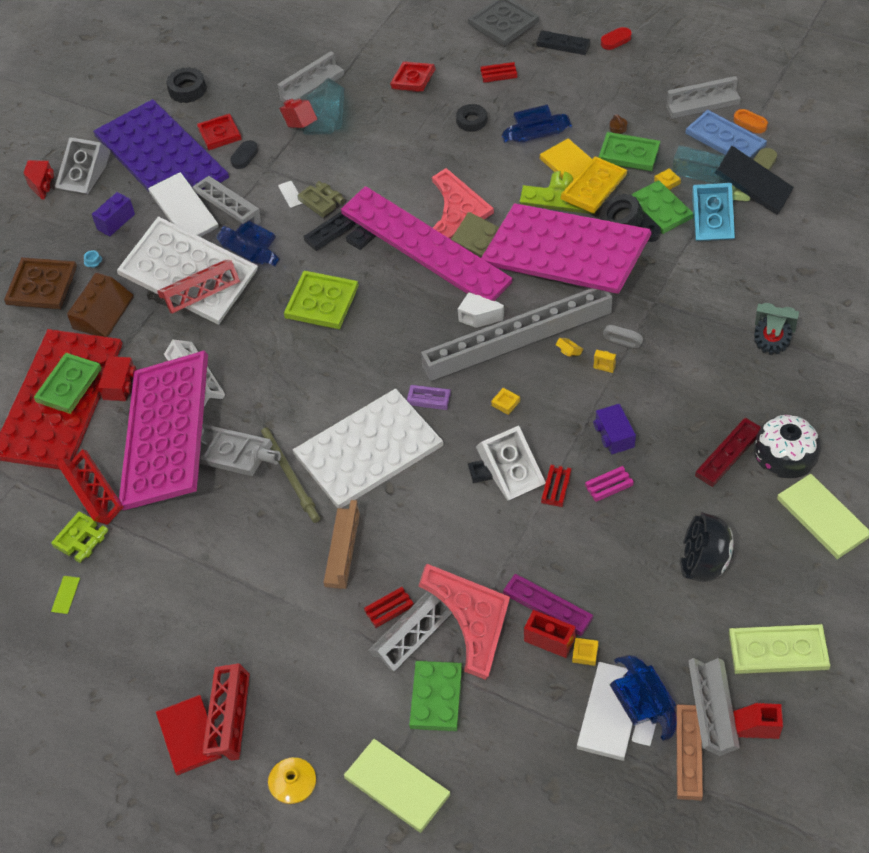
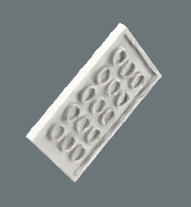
M158 216L117 269V273L158 294L157 290L223 260H232L240 282L185 307L219 325L256 273L258 266ZM230 270L224 272L222 281L229 282L233 280ZM208 279L204 288L208 290L214 289L216 280ZM191 287L187 296L191 298L197 297L199 288ZM176 294L170 297L172 302L180 305L182 296Z
M395 388L294 448L293 454L336 507L343 508L351 500H356L441 448L443 440Z

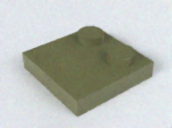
M468 212L451 240L481 258L499 227Z

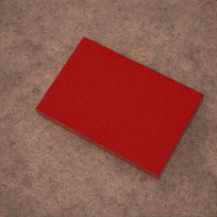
M200 695L156 711L176 775L222 758L221 755L205 756L203 754L208 715ZM216 739L212 742L211 748L218 747Z

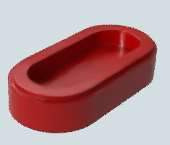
M620 27L601 37V47L606 50H612L629 42L632 37V31L629 28Z

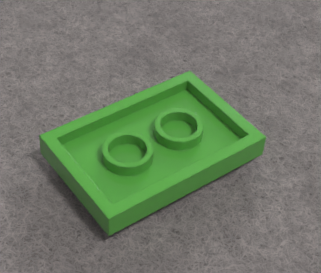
M607 132L599 158L614 165L653 171L660 148V141Z
M659 180L631 194L637 198L643 212L660 227L662 234L693 218V212Z
M65 353L34 396L35 401L71 414L102 369L101 365Z
M416 661L410 729L457 731L462 663Z

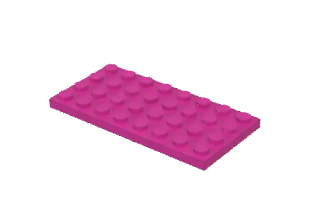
M514 203L481 259L496 268L619 294L648 242L651 231L647 228Z
M205 351L134 371L119 500L124 506L123 511L197 491L208 354Z

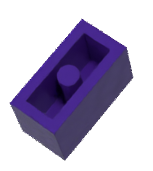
M116 192L92 213L96 229L109 237L135 215L130 198L119 192Z
M620 404L596 410V419L593 420L594 427L597 432L600 431L603 446L605 448L608 447L611 455L635 448L636 435Z

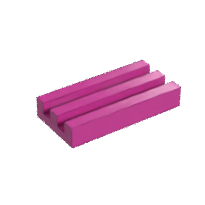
M621 466L585 482V487L594 501L597 502L633 486L634 481L632 478H629L628 472H625V468ZM622 480H625L624 482L613 486V484H616V483H618V482H620V481H622ZM606 488V490H604V491H601V492H599V493H597V494L595 493V492H597V491H600V490Z

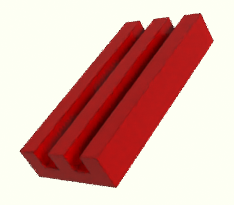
M514 62L480 67L483 83L517 78Z
M550 465L541 503L563 507L572 468L567 467V470H565L562 466L555 468V465ZM555 473L557 475L552 490L551 498L547 499L552 478ZM561 475H565L559 501H556L555 498Z
M400 587L366 606L364 612L374 627L377 628L409 610L414 605V602L405 593V589ZM404 601L406 602V603L402 604L401 606H399V607L395 608L394 610H392L393 607L399 605L400 603H402V602H404ZM384 612H388L387 614L379 617L378 619H375L377 616L383 614Z

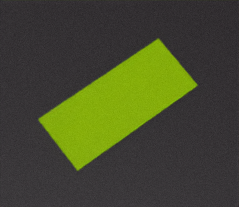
M63 576L51 612L68 614L80 580L79 577Z

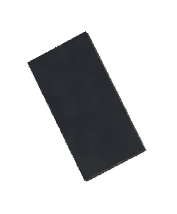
M734 146L729 148L715 171V174L732 183L733 186L776 215L781 211L794 188Z

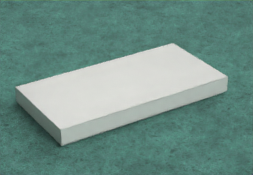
M181 172L148 188L149 193L171 223L199 237L219 228L214 217Z
M602 662L598 663L577 749L624 761L644 680V672Z

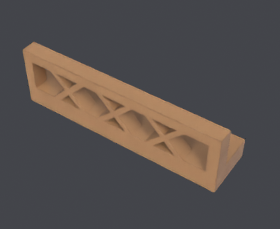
M357 500L350 501L349 509H337L324 587L347 588L360 515Z

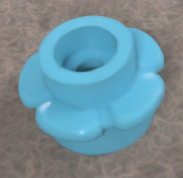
M88 251L84 254V265L95 268L102 262V257L99 256L97 251Z

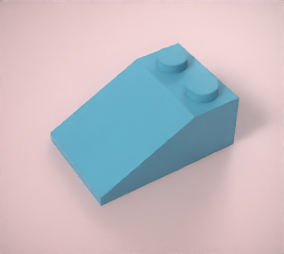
M732 183L693 185L692 203L696 241L735 239Z

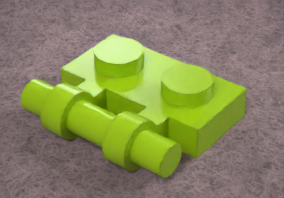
M79 511L51 544L54 548L68 556H71L75 550L78 551L74 559L81 563L85 557L88 558L92 554L91 550L97 543L100 544L105 539L104 535L108 532V529L102 525L98 530H95L94 528L97 526L96 521H93L92 518ZM87 536L91 537L85 545L82 544Z

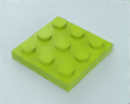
M303 271L284 311V317L340 329L359 287L358 281Z

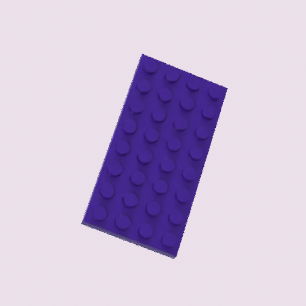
M153 99L93 131L95 137L110 149V152L148 192V188L180 172L192 189L194 185L208 176L219 183L229 178L228 172Z

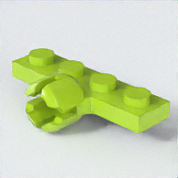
M561 171L554 172L551 176L550 185L547 188L526 185L522 187L521 205L593 214L560 199L562 192L573 181V176L568 172H564L563 179L560 177Z

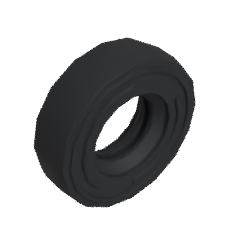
M477 104L464 105L456 112V123L464 131L481 130L487 123V111L484 107ZM469 115L478 116V118L475 120L465 119V117Z

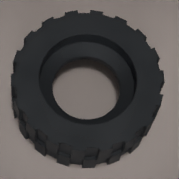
M196 68L177 69L167 77L166 83L169 95L174 101L179 103L194 102L200 99L206 92L204 75ZM187 82L195 83L194 85L187 88L178 87L179 85Z
M619 194L616 197L610 198L609 201L604 203L605 205L602 206L599 214L600 220L637 227L640 226L644 218V212L639 201L631 194ZM626 209L630 210V213L625 218L613 220V217L618 212Z

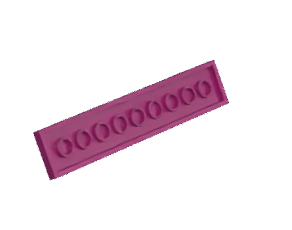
M366 186L341 208L343 215L467 294L472 293L495 301L512 283V277Z

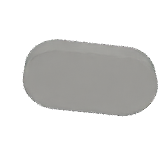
M607 325L603 332L606 340L630 348H639L643 341V337L639 333L614 325Z

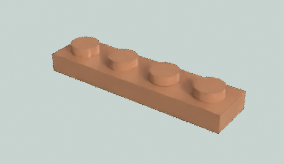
M677 704V799L702 801V740L696 705Z

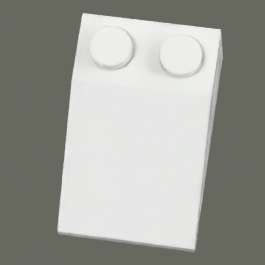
M519 426L484 440L476 446L485 467L487 466L494 481L507 501L546 483Z

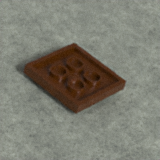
M21 257L4 298L5 304L61 309L77 268L76 262Z

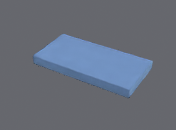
M708 109L689 125L685 134L724 155L731 146H734L750 158H753L767 144L765 139Z

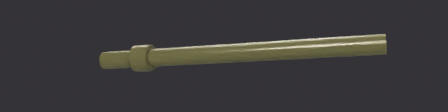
M263 428L261 430L264 438L270 439L273 444L270 449L279 451L281 454L280 461L278 462L299 497L302 509L308 513L313 523H317L320 521V516L315 510L312 498L307 496L269 428Z

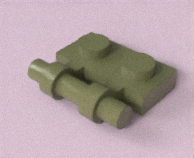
M321 181L316 183L315 186L317 188L310 185L297 195L301 203L322 218L336 208L337 202L341 205L345 203V198L342 197L341 193L333 191L330 185Z

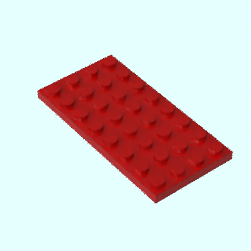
M48 329L0 431V461L58 470L60 468L56 463L61 458L72 461L76 456L101 394L98 386L108 356H118L123 344L122 340ZM65 353L99 363L102 368L71 414L37 403L34 399V396Z

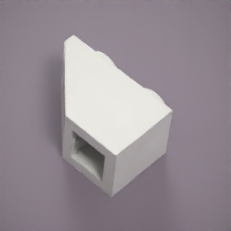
M468 293L458 307L459 322L477 328L503 321L504 305L483 298L480 295Z

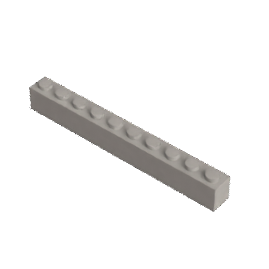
M593 288L422 351V367L430 381L436 380L612 313V296L607 291Z

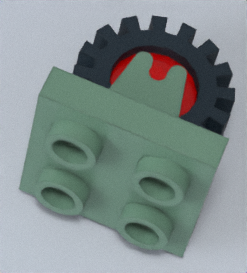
M771 303L758 304L755 325L757 326L754 333V342L757 344V348L759 350L762 349L763 353L769 352V355H772L773 352L776 355L780 354V351L784 352L786 347L790 345L792 332L795 333L799 311H795L791 307H775Z

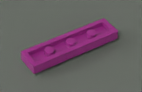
M514 574L503 590L504 595L509 596L512 600L531 610H536L576 626V634L579 636L583 635L593 620V615L517 574Z

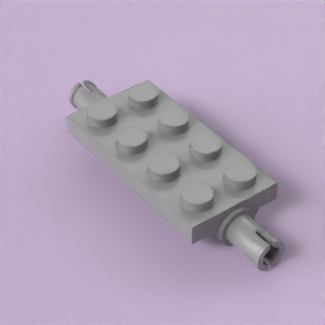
M202 424L199 464L253 476L262 461L278 464L281 454L279 451L270 450L273 445L270 439Z

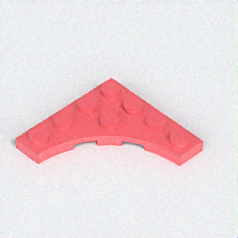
M447 168L432 177V182L438 187L444 199L443 216L433 228L449 239L453 237L468 212L482 219H486L494 214L492 206Z
M426 564L418 587L427 590L440 599L457 619L466 645L464 672L486 680L490 673L510 597Z

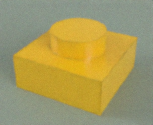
M670 168L655 175L654 182L659 180L669 190L681 183V178Z
M559 338L555 344L561 348L560 351L564 355L569 357L572 355L580 356L583 348L568 338Z
M596 349L593 368L613 373L616 354Z
M502 388L491 401V406L509 415L520 402V396Z
M575 638L572 663L595 666L598 641Z

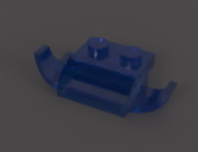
M547 104L514 112L513 117L516 125L507 128L502 133L504 143L510 140L526 142L559 134L567 127H571L572 124L567 114L552 116Z
M249 220L241 224L237 231L222 226L216 235L223 248L229 249L252 263H267L275 267L280 260L276 254L268 249L276 238L275 234Z
M631 655L614 659L616 664H624L628 672L623 675L624 677L614 680L609 685L632 724L635 726L647 721H651L652 724L660 723L662 727L660 738L662 741L670 739L676 730L677 716L674 708L677 705L653 666H647L642 660Z

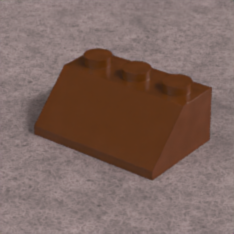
M95 273L67 313L72 329L91 335L108 337L133 300L134 295L113 277Z

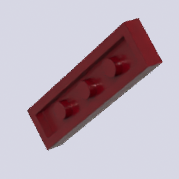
M744 418L696 470L695 477L714 487L756 440L757 433L761 427Z

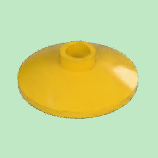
M295 757L287 758L277 763L271 770L268 778L271 794L276 800L285 804H296L304 801L312 794L316 785V774L311 764L304 759ZM292 774L295 775V778H294V779H292V780H288V779H287V777H288L289 775H292Z

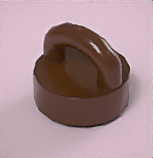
M615 114L610 121L609 129L612 133L622 134L626 132L628 122L618 114Z

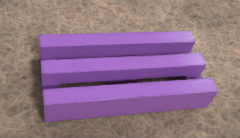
M410 385L407 402L411 406L447 410L451 390Z

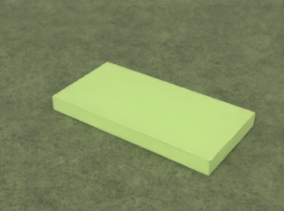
M809 474L778 494L777 499L836 559H839L869 538V529L812 474Z
M822 624L729 628L735 674L830 669Z
M375 739L371 741L344 774L346 780L420 833L450 796V791Z

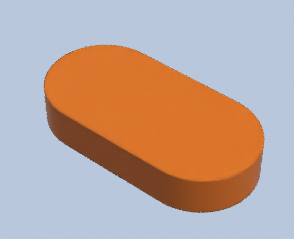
M740 109L734 113L733 120L735 124L754 133H763L767 130L768 121L764 117L746 109Z

